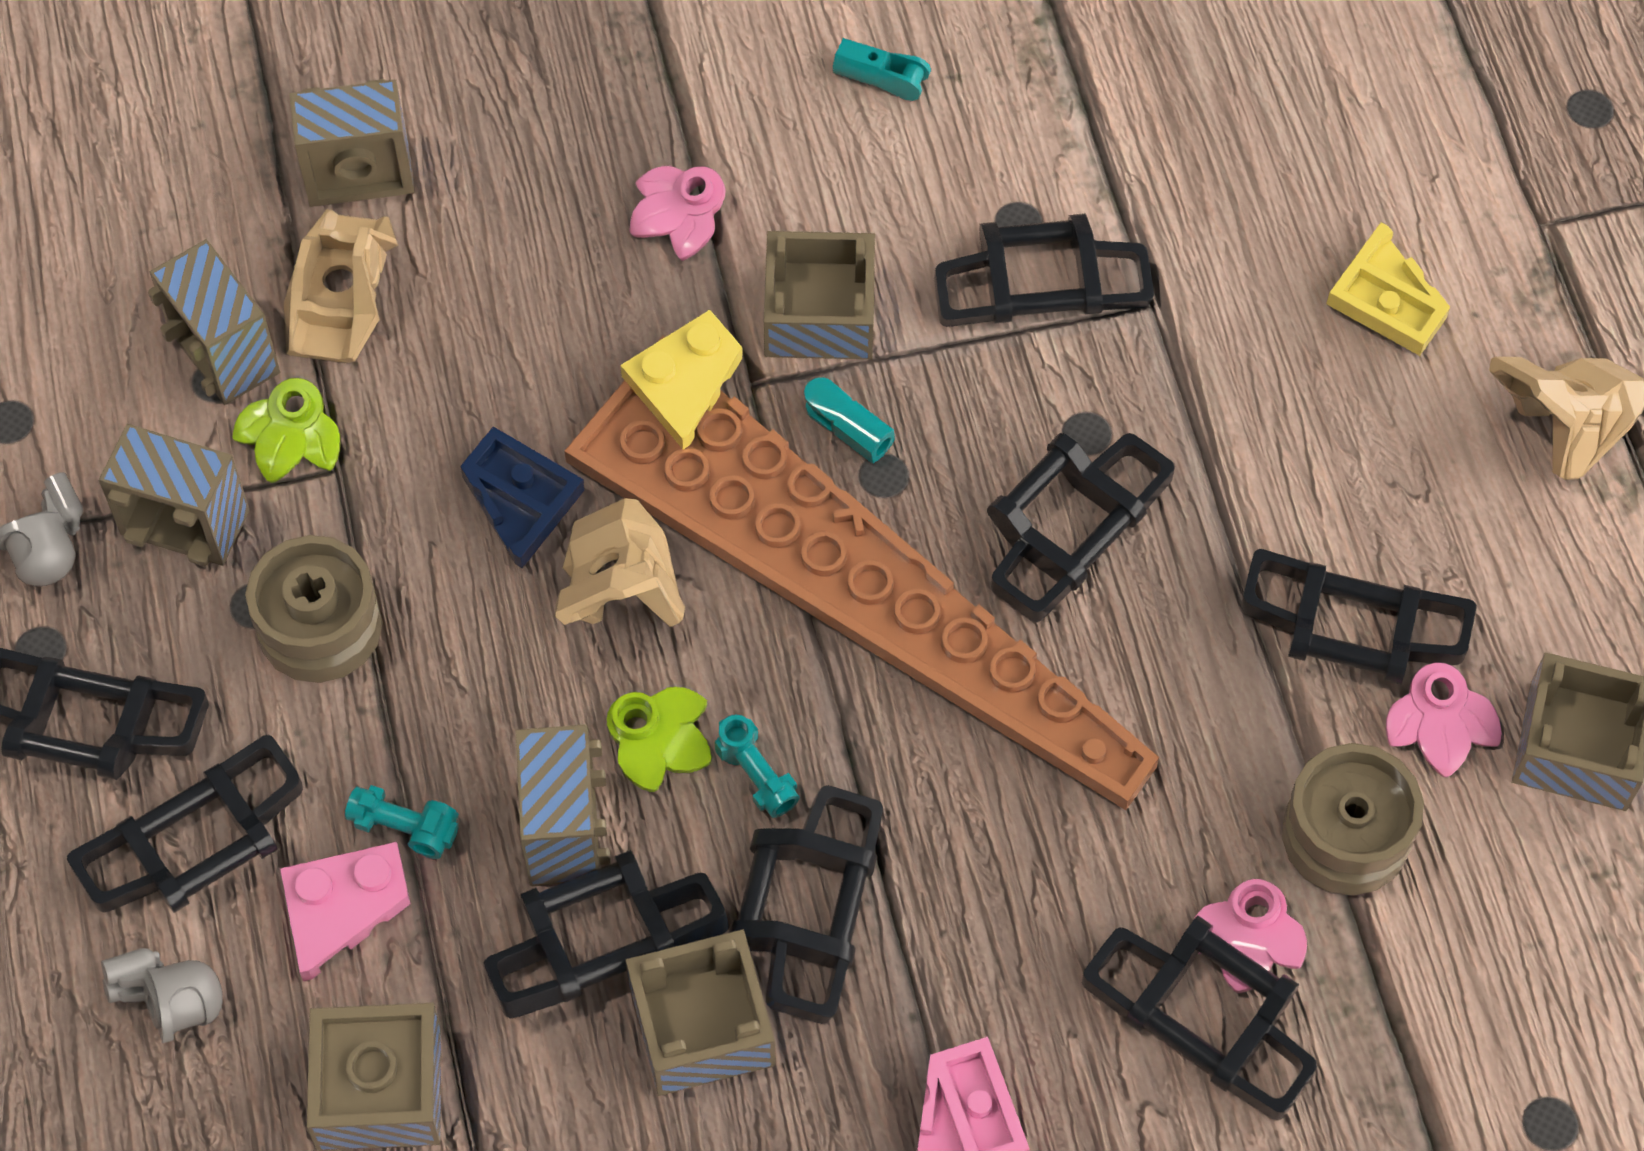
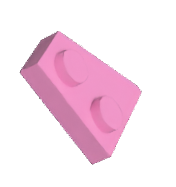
M397 842L280 869L299 972L303 981L312 980L321 973L319 967L346 946L350 950L370 935L371 930L377 924L389 921L411 904Z
M988 1037L930 1055L917 1151L1030 1150Z

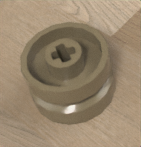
M306 535L285 540L266 552L251 571L245 593L250 618L256 630L261 650L276 670L295 680L322 683L347 676L365 664L377 647L383 624L369 567L353 547L333 537Z
M1349 743L1326 748L1307 761L1295 781L1291 799L1284 814L1282 840L1289 861L1304 879L1327 892L1353 896L1377 891L1397 877L1410 854L1413 842L1422 826L1424 799L1417 779L1400 759L1378 747Z

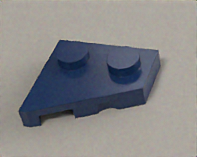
M494 426L460 466L464 481L515 565L520 568L526 565L585 490L584 480Z

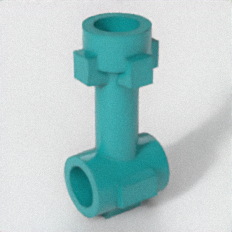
M742 715L728 716L719 722V737L714 741L715 752L722 761L731 765H741L759 790L753 795V802L760 811L766 809L772 818L784 815L800 800V796L795 791L797 783L790 773L778 777L756 748L754 743L758 739V728L751 719Z
M370 785L369 790L356 786L350 794L345 809V819L354 822L356 829L369 833L373 825L377 826V824L411 834L408 846L416 853L432 859L441 858L445 848L451 849L459 830L458 823H456L459 813L451 806L439 801L429 800L426 802L422 813L384 801L386 796L385 790Z

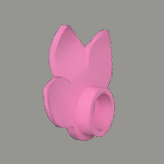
M661 166L646 172L636 181L637 188L645 198L638 203L632 213L630 233L633 237L649 238L669 234L673 249L681 261L695 255L709 242L715 230L713 215L721 208L725 198V185L716 171L708 167L698 166L684 172L672 166ZM706 185L700 195H690L694 188Z
M1431 663L1418 670L1411 679L1409 694L1392 704L1386 717V735L1389 746L1401 747L1417 742L1422 754L1431 767L1442 777L1446 778L1452 775L1465 761L1470 751L1471 743L1483 747H1497L1501 741L1500 720L1491 702L1486 697L1468 690L1463 675L1456 668L1445 663ZM1434 681L1443 682L1449 690L1447 700H1439L1434 697L1431 691V685Z
M1261 879L1247 880L1231 892L1228 901L1209 904L1203 907L1195 916V918L1200 916L1214 926L1212 929L1214 934L1269 971L1273 963L1292 969H1299L1303 964L1307 951L1305 931L1302 925L1287 914V904L1283 893L1270 882ZM1253 905H1262L1268 909V912L1261 917H1251L1246 913ZM1221 968L1225 981L1233 991L1243 993L1252 990L1251 987Z

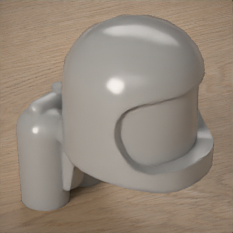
M64 472L54 474L44 481L46 489L41 493L43 496V501L41 502L42 512L25 516L0 527V550L8 551L16 569V576L25 584L37 587L56 583L63 579L73 567L75 550L69 535H75L80 529L79 524L83 507Z
M141 948L101 961L102 972L105 978L103 979V988L108 1003L117 1001H145L151 1020L159 1031L162 1043L173 1041L174 1034L179 1030L212 1023L221 1011L223 993L219 978L214 970L203 962L187 960L164 966L160 961V953L147 948Z

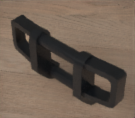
M1086 213L1069 215L1068 220L1003 227H998L996 222L980 223L981 252L941 262L937 265L934 274L939 321L945 327L994 321V323L1011 322L1012 316L1083 310L1084 314L1087 315L1102 313L1103 310L1145 308L1150 305L1154 296L1148 250L1145 245L1130 242L1095 241ZM1070 241L1076 258L1080 288L1010 295L1004 248ZM1097 257L1133 260L1137 265L1140 292L1102 295ZM986 267L991 306L961 310L952 309L949 305L946 279L952 275Z
M1059 433L1047 445L1048 453L1007 496H998L988 506L987 513L990 519L1012 547L993 572L991 589L998 597L1032 622L1042 621L1071 591L1077 590L1087 579V570L1127 527H1135L1146 516L1150 505L1171 483L1175 469L1174 463L1135 434L1128 433L1123 435L1097 459L1091 462L1075 440L1064 433ZM1125 456L1134 457L1157 474L1138 497L1104 474ZM1060 472L1063 473L1072 487L1109 513L1071 555L1034 529L1031 522L1022 512ZM1023 557L1057 581L1039 600L1031 599L1007 581V578Z
M1257 549L1252 557L1241 609L1251 617L1292 633L1288 653L1290 658L1302 661L1306 660V656L1384 674V681L1401 685L1408 661L1445 663L1449 665H1459L1463 662L1469 648L1477 605L1471 599L1421 590V588L1405 584L1403 589H1398L1326 571V565L1308 563L1268 550ZM1270 571L1304 581L1297 614L1257 597L1255 588L1260 572ZM1320 593L1397 611L1388 652L1313 634L1314 619ZM1417 609L1457 617L1461 622L1457 644L1448 646L1410 642Z
M0 648V669L10 668L35 675L21 712L0 704V722L8 725L1 746L4 757L23 760L27 756L94 769L97 770V774L100 777L117 780L134 762L137 754L187 756L193 752L209 707V702L203 689L160 682L155 678L140 675L131 680L66 667L61 659L41 658ZM60 689L126 702L115 733L112 734L102 747L43 735ZM156 700L192 705L181 734L175 737L143 736Z
M271 735L260 737L221 764L217 763L204 771V779L136 820L129 816L116 824V827L69 852L67 861L95 907L101 912H110L158 891L172 912L176 913L190 904L187 898L257 855L264 859L277 851L278 848L264 825L300 796L303 791V785L299 774L276 740ZM270 758L276 763L286 781L277 791L251 811L231 780L260 760ZM218 798L243 837L174 878L148 839ZM127 844L147 875L109 891L99 890L87 873V866L100 857Z
M826 785L815 796L803 829L760 828L754 830L750 845V851L754 853L738 920L731 922L728 933L744 929L750 951L771 952L766 991V1003L769 1008L819 1024L828 1023L835 1015L846 971L853 964L856 948L851 942L866 877L873 875L877 855L874 851L883 813V805L880 801ZM825 805H832L859 813L865 818L866 825L861 847L815 833ZM799 859L843 873L829 936L780 921L762 920L777 860ZM786 954L833 968L824 1004H817L788 995L784 991L782 983Z
M628 850L614 856V863L541 892L535 887L520 893L523 908L535 937L495 953L484 960V967L489 982L505 1017L517 1018L581 997L582 989L626 972L625 959L708 939L727 932L729 923L725 907L708 876L705 873L699 872L648 891L638 863L632 851ZM623 885L646 937L572 967L548 914ZM695 899L704 900L710 910L709 914L671 933L669 932L660 912ZM543 959L554 979L517 992L508 991L502 981L508 974Z
M1197 916L1192 921L1171 954L1126 928L1115 929L1086 966L1082 977L1083 987L1124 1017L1125 1022L1137 1031L1141 1032L1144 1028L1213 1075L1210 1082L1223 1091H1230L1273 1120L1283 1119L1308 1085L1317 1068V1062L1314 1057L1275 1026L1300 984L1285 974L1280 978L1214 934L1212 932L1214 926L1200 916ZM1118 950H1127L1160 969L1135 1003L1099 976L1101 970ZM1198 953H1201L1266 998L1255 1017L1227 1055L1159 1009L1186 974ZM1264 1041L1296 1066L1299 1071L1298 1077L1281 1098L1271 1097L1239 1076Z

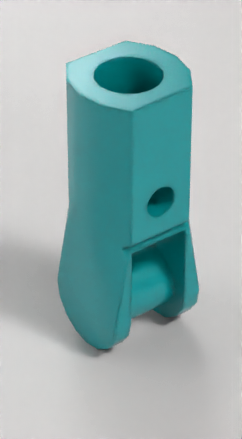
M843 38L835 53L833 73L879 87L904 100L916 101L922 93L920 83L928 79L931 73V66L924 59L917 56L892 53Z
M818 377L809 381L805 386L806 411L812 420L829 431L834 432L835 436L872 464L877 462L890 449L895 441L894 429L860 403L853 401L834 382L827 378Z

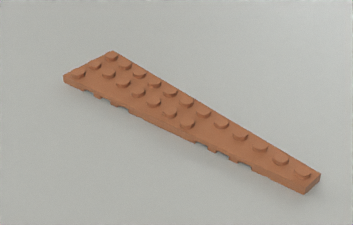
M624 380L564 451L566 463L621 497L637 499L653 517L1124 810H1127L1157 768L1159 757L1100 706L1092 704L1085 694L1067 678L1056 676L1037 659V653L1021 639L1016 642L994 623V616L980 604L975 607L954 589V582L847 491L839 489L833 480L815 464H807L789 449V442L774 429L769 432L749 415V408L735 396L729 398L720 390V396L712 410H706L695 428V438L692 443L683 450Z

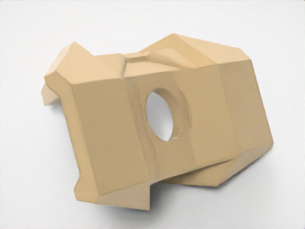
M326 209L308 234L302 239L284 300L286 352L288 355L342 363L355 362L380 320L375 303L376 292L374 289L378 286L380 273L383 271L387 255L386 251L398 246L389 217H381L377 220L338 215L333 210ZM339 269L350 271L353 274V285L349 289L342 292H334L325 287L324 280L332 271Z
M1523 357L1491 358L1489 371L1512 395L1518 413L1524 416L1553 415L1552 472L1565 480L1583 477L1632 428L1644 410V378L1606 358H1580L1556 366L1555 371H1546Z
M624 498L574 521L563 564V569L571 577L570 586L560 590L557 598L555 617L564 625L579 620L595 624L602 621L606 602L622 600L634 595L642 600L669 627L683 620L685 606L679 596L666 536L662 528L637 499ZM618 559L612 567L596 574L599 569L605 567L606 563Z

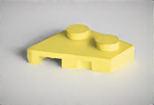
M1381 222L1329 292L1326 304L1420 356L1446 320L1450 306L1438 290L1425 281L1424 272L1412 257L1408 259L1403 257L1391 241L1393 236L1392 230Z
M708 310L621 364V376L684 450L690 446L695 438L694 430L706 410L711 411L718 400L721 385L731 378L741 362L742 346L712 311Z

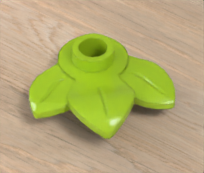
M302 378L284 380L272 390L268 399L250 403L238 415L233 430L234 441L241 444L255 445L256 463L260 472L269 483H275L283 478L300 463L303 457L321 469L333 470L340 452L341 437L336 423L323 413L324 401L320 391L313 383ZM291 397H303L304 403L300 410L296 412L286 410V403Z
M668 687L651 697L640 692H630L618 698L611 705L607 713L608 732L612 739L619 744L618 765L623 774L635 786L642 790L656 792L663 782L666 769L674 773H691L711 764L712 756L708 742L693 724L705 711L708 705L707 699L687 688ZM634 717H640L646 721V724L638 729H631L625 725L629 719Z

